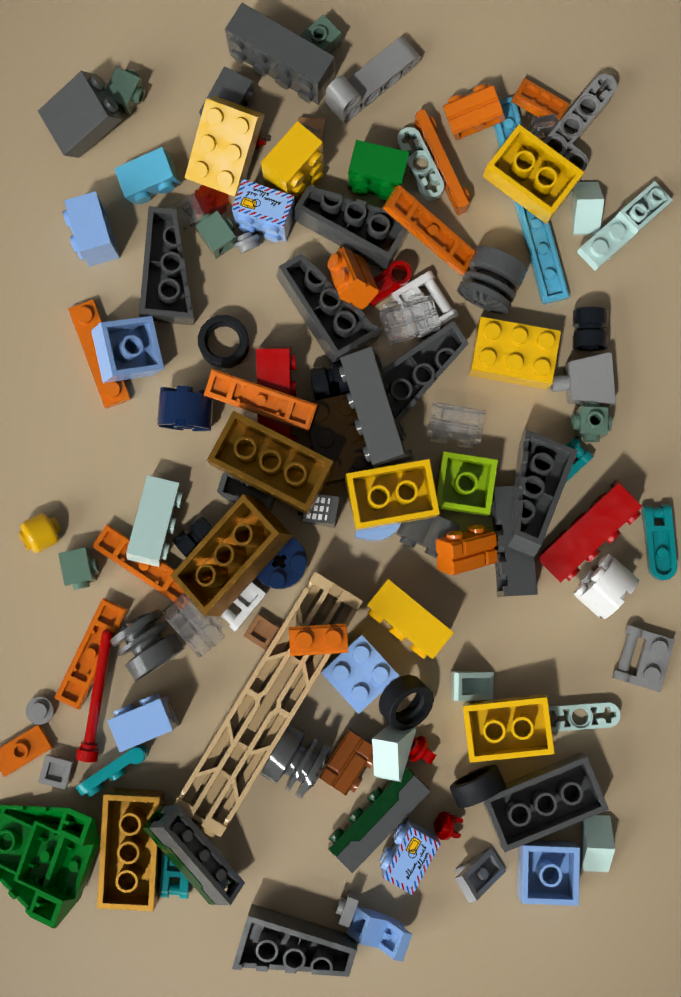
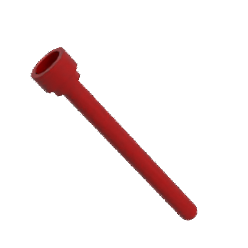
M105 629L101 635L85 738L81 745L77 747L75 759L82 762L94 763L98 761L99 749L95 740L111 649L110 640L113 637L110 629Z

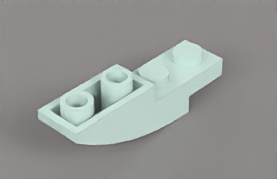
M654 181L625 206L616 217L581 246L577 253L596 271L645 228L673 199Z

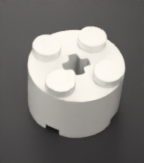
M609 553L597 564L599 567L595 571L589 569L580 579L582 583L573 592V595L600 619H606L625 602L623 598L627 592L632 594L639 582V579Z

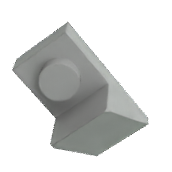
M491 847L457 867L456 872L458 876L454 879L468 902L472 903L477 901L506 870Z

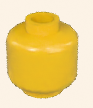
M39 513L21 523V531L18 532V535L27 551L32 549L33 552L40 553L58 543L59 537L57 533L61 531V528L54 516L48 518L46 514Z

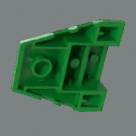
M0 805V882L7 888L10 897L17 899L26 908L25 912L30 918L53 929L57 928L81 898L100 844L95 818L74 808Z

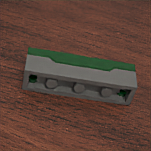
M406 766L401 782L389 780L382 789L379 786L376 787L367 797L369 800L367 805L363 809L357 807L349 815L348 820L350 822L344 829L338 827L328 839L331 842L328 844V850L353 873L431 791Z
M180 805L158 806L143 826L144 831L209 905H231L245 884L243 879Z

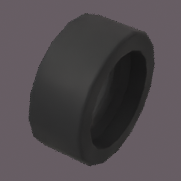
M217 315L208 319L201 326L198 334V347L203 358L210 365L220 369L232 368L246 358L250 348L249 336L244 325L237 318L229 315ZM229 327L237 332L240 344L238 350L233 355L219 357L210 351L208 338L214 329Z
M400 676L393 680L382 692L378 704L380 713L395 729L407 730L414 728L430 713L434 702L433 692L417 676ZM412 693H416L414 700L407 708L396 712L404 698Z
M489 765L459 778L450 785V791L459 808H467L495 796L506 787V783L498 766Z

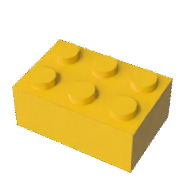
M216 96L206 98L185 178L236 196L242 179L246 180L265 114Z
M297 121L261 161L265 186L294 195L296 205L307 186H316L324 176L323 142Z
M518 124L487 164L483 178L545 224H548L577 186L585 172Z
M480 317L476 327L468 376L547 390L553 383L561 331Z
M430 459L347 473L345 476L355 532L434 518L440 515Z
M389 579L384 582L366 605L370 609L367 612L369 616L379 624L383 620L391 626L388 631L400 641H403L405 638L412 643L410 649L423 659L427 656L434 659L454 634L452 630Z
M547 694L465 702L463 704L470 763L555 754Z

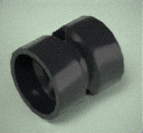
M582 307L573 310V327L578 329L573 335L572 348L574 350L592 352L608 348L607 331L603 330L608 326V309L602 307Z
M341 362L331 364L329 369H326L324 366L309 368L315 400L329 398L333 395H344L350 392L348 383L343 382L339 372V367L342 366Z
M202 515L192 522L190 532L183 530L172 539L173 543L186 558L213 528Z

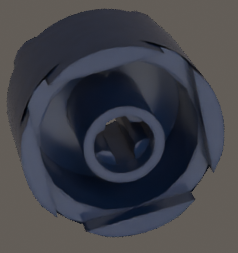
M176 386V389L161 387L157 425L161 428L183 431V429H192V431L196 432L211 431L214 399L204 396L205 390H198V393L193 392V387Z
M294 537L277 554L279 557L286 556L287 559L284 561L286 566L283 569L279 566L274 568L275 559L273 558L257 576L261 583L273 589H287L295 586L304 577L307 569V555L301 543Z

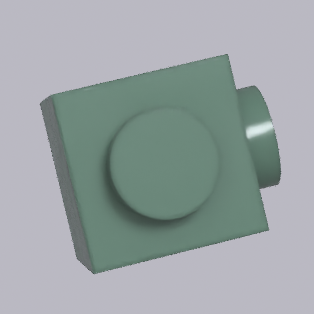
M324 15L319 17L300 35V37L329 54H332L341 45V32Z
M116 67L105 89L108 95L117 103L118 111L129 116L132 115L136 105L141 104L145 95V89L139 74L131 69H125L124 71Z
M216 211L213 214H205L199 219V224L195 226L197 232L216 259L235 247L234 244L237 243V239L232 232L235 230V227L227 216L222 218L219 212Z
M84 547L58 553L65 586H73L74 590L90 587L89 582L97 580L96 574H99L97 559L92 558L90 548Z

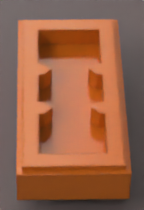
M525 77L511 100L512 103L542 120L548 117L545 122L554 127L562 119L570 103Z
M36 725L0 747V772L3 777L8 776L54 748L41 725Z

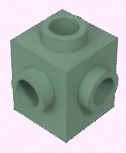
M587 402L584 403V406L578 408L575 414H572L571 419L574 437L583 438V442H600V439L608 435V431L612 429V415H608V407H600V403ZM590 417L596 418V425L590 422Z

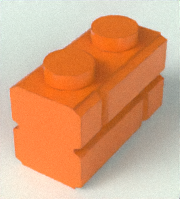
M479 85L473 89V93L464 97L463 95H455L448 100L447 104L443 105L456 141L506 121L494 85Z
M345 247L339 248L329 258L327 268L329 273H331V278L340 299L349 304L352 302L353 306L361 310L366 308L378 294L379 290L365 258L356 253L353 254L351 250Z
M471 525L468 527V531L465 532L449 531L446 533V537L435 540L436 553L438 554L436 556L437 569L449 575H457L497 562V549H495V546H497L496 533L485 529L483 525Z
M347 623L289 627L290 656L348 653Z

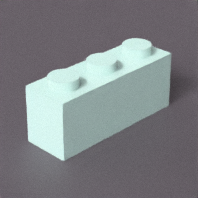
M147 475L126 552L127 560L159 567L161 559H167L170 544L166 543L167 535L174 532L177 518L172 517L174 508H180L183 493L179 492L178 482Z

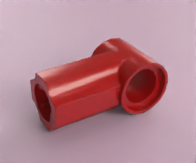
M397 260L388 269L374 277L379 291L369 303L372 308L391 296L393 292L411 282L412 270L407 262ZM396 270H403L406 272L407 277L402 281H397L392 277V274Z

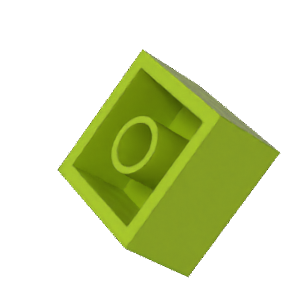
M443 451L440 456L435 489L439 509L480 516L490 515L498 460Z

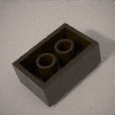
M347 394L311 401L318 404L309 430L313 450L334 461V467L325 485L346 481L345 476L347 473L374 469L372 462H368L363 452V446L366 445L365 439L357 431L355 419H358L356 409L350 407Z

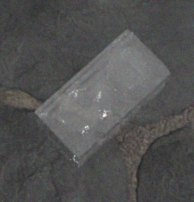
M418 293L410 296L408 302L398 304V301H391L382 306L383 309L379 310V319L388 346L440 330L441 323L432 295L424 296V293Z
M432 401L425 436L431 437V441L435 443L446 444L447 440L458 441L457 446L473 448L474 444L479 445L481 442L486 410Z
M185 592L162 611L164 619L199 658L204 656L225 637L221 630L224 625L217 616L204 615Z

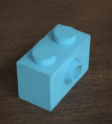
M163 147L114 168L124 197L133 204H144L150 201L152 196L158 193H169L175 189L174 186L181 184L171 154Z

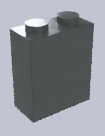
M80 71L38 110L64 156L80 158L123 120L118 112L119 107L117 103L108 95L104 88V81L97 74Z

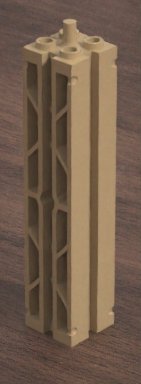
M314 572L173 804L180 805L197 827L208 836L214 837L217 835L221 838L331 655L290 656L289 627L347 623L348 627L363 600L317 572Z

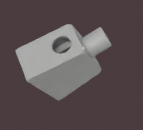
M612 352L570 361L565 365V375H554L551 391H566L568 404L584 405L587 402L600 403V407L608 408L616 404Z

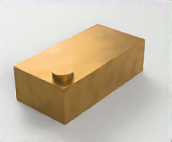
M234 410L207 459L211 466L307 515L310 514L334 467V461Z
M243 494L170 576L204 615L220 617L288 543L293 535L258 498Z
M109 788L103 794L97 909L154 911L159 899L161 849L144 831L143 826L158 806H164V790Z

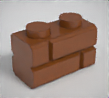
M348 728L327 760L319 778L344 795H347L350 790L355 792L363 779L359 776L364 767L370 769L373 765L372 743Z

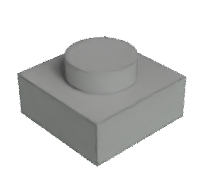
M47 754L38 783L67 789L74 761Z
M348 891L346 898L340 897L335 911L339 915L338 924L349 928L359 902L358 894Z

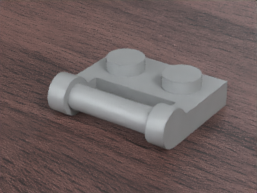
M627 625L625 631L627 637L617 670H614L612 678L661 692L675 639ZM642 638L644 641L633 676L628 674L637 639Z

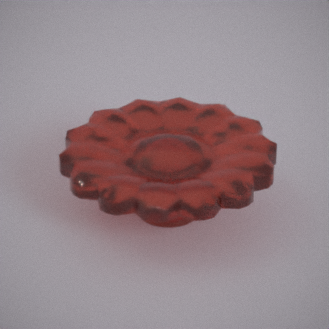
M201 185L199 190L195 191V196L192 198L194 202L193 208L197 210L198 215L204 216L205 214H213L218 211L222 216V213L227 211L226 207L229 205L227 200L228 194Z

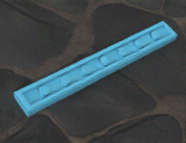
M513 97L499 100L506 121L493 126L499 149L518 124L522 126L518 107L511 102ZM514 201L542 305L568 299L569 293L549 222L545 224Z

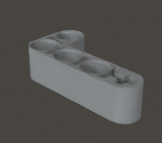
M404 37L398 38L348 80L344 75L335 78L326 88V104L343 123L350 121L410 72L419 63L421 56Z
M609 74L598 75L544 141L548 146L557 148L560 155L571 163H576L584 172L588 166V158L584 152L575 146V143L610 102L617 89L614 77ZM601 89H604V91H603L602 94L599 96V98H597V97H596L597 92L600 91ZM581 107L589 108L591 113L586 114L582 112ZM564 127L573 128L575 133H567L564 130Z

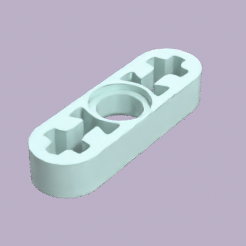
M406 127L398 134L397 147L399 150L407 151L411 155L408 157L407 168L421 196L427 201H436L443 194L444 181L419 131L412 127ZM405 136H408L409 139L414 138L413 148L415 152L412 155L410 145L408 143L403 144ZM417 158H423L427 161L428 167L422 171L417 170L413 166V161ZM427 175H429L432 185H438L435 193L432 190H426L428 186Z
M610 702L549 706V713L553 711L557 716H564L563 710L567 709L566 720L569 724L564 726V720H556L554 726H551L552 732L610 728L615 726L620 720L619 708ZM594 707L593 712L603 713L605 707H608V710L613 712V716L609 717V722H606L602 717H595L596 723L592 724L593 714L590 708ZM576 709H583L587 714L586 721L582 724H575L572 720V714Z

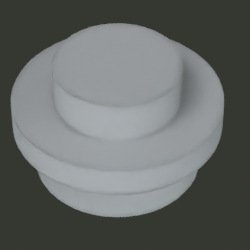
M251 231L237 237L238 242L234 246L239 249L240 254L260 246L258 242L260 237L258 234L253 236Z
M46 697L33 698L26 706V716L34 724H45L53 717L54 706Z

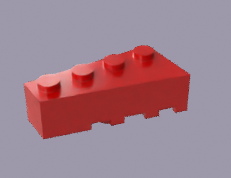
M291 346L258 347L256 349L257 384L296 396V381H292L291 370H296V353L291 354ZM257 414L259 424L297 442V435H292V425Z
M617 479L610 485L612 489L608 493L605 492L599 495L591 504V509L581 513L570 524V528L567 531H562L538 555L537 559L560 583L565 578L568 581L574 578L579 573L580 569L578 566L586 560L588 563L601 552L598 548L605 541L610 544L620 535L621 532L618 529L626 522L629 525L632 524L642 514L639 511L642 508L640 502Z

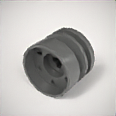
M478 246L468 265L472 271L464 273L463 281L460 282L457 292L465 300L481 309L497 314H507L511 307L510 302H513L516 296L512 289H519L528 270L520 260L502 250L489 246Z
M160 609L142 614L130 621L110 640L113 647L126 642L127 645L117 652L119 656L130 652L133 653L134 657L125 666L135 681L163 665L185 649L176 634H171L164 638L160 634L169 625L168 621H164L155 626L154 622L163 616Z
M289 723L260 775L275 784L284 774L289 776L285 790L290 791L297 781L300 785L295 795L302 798L314 786L323 771L330 746L324 743L319 752L315 753L313 750L318 739L313 738L306 747L303 746L302 741L305 731Z

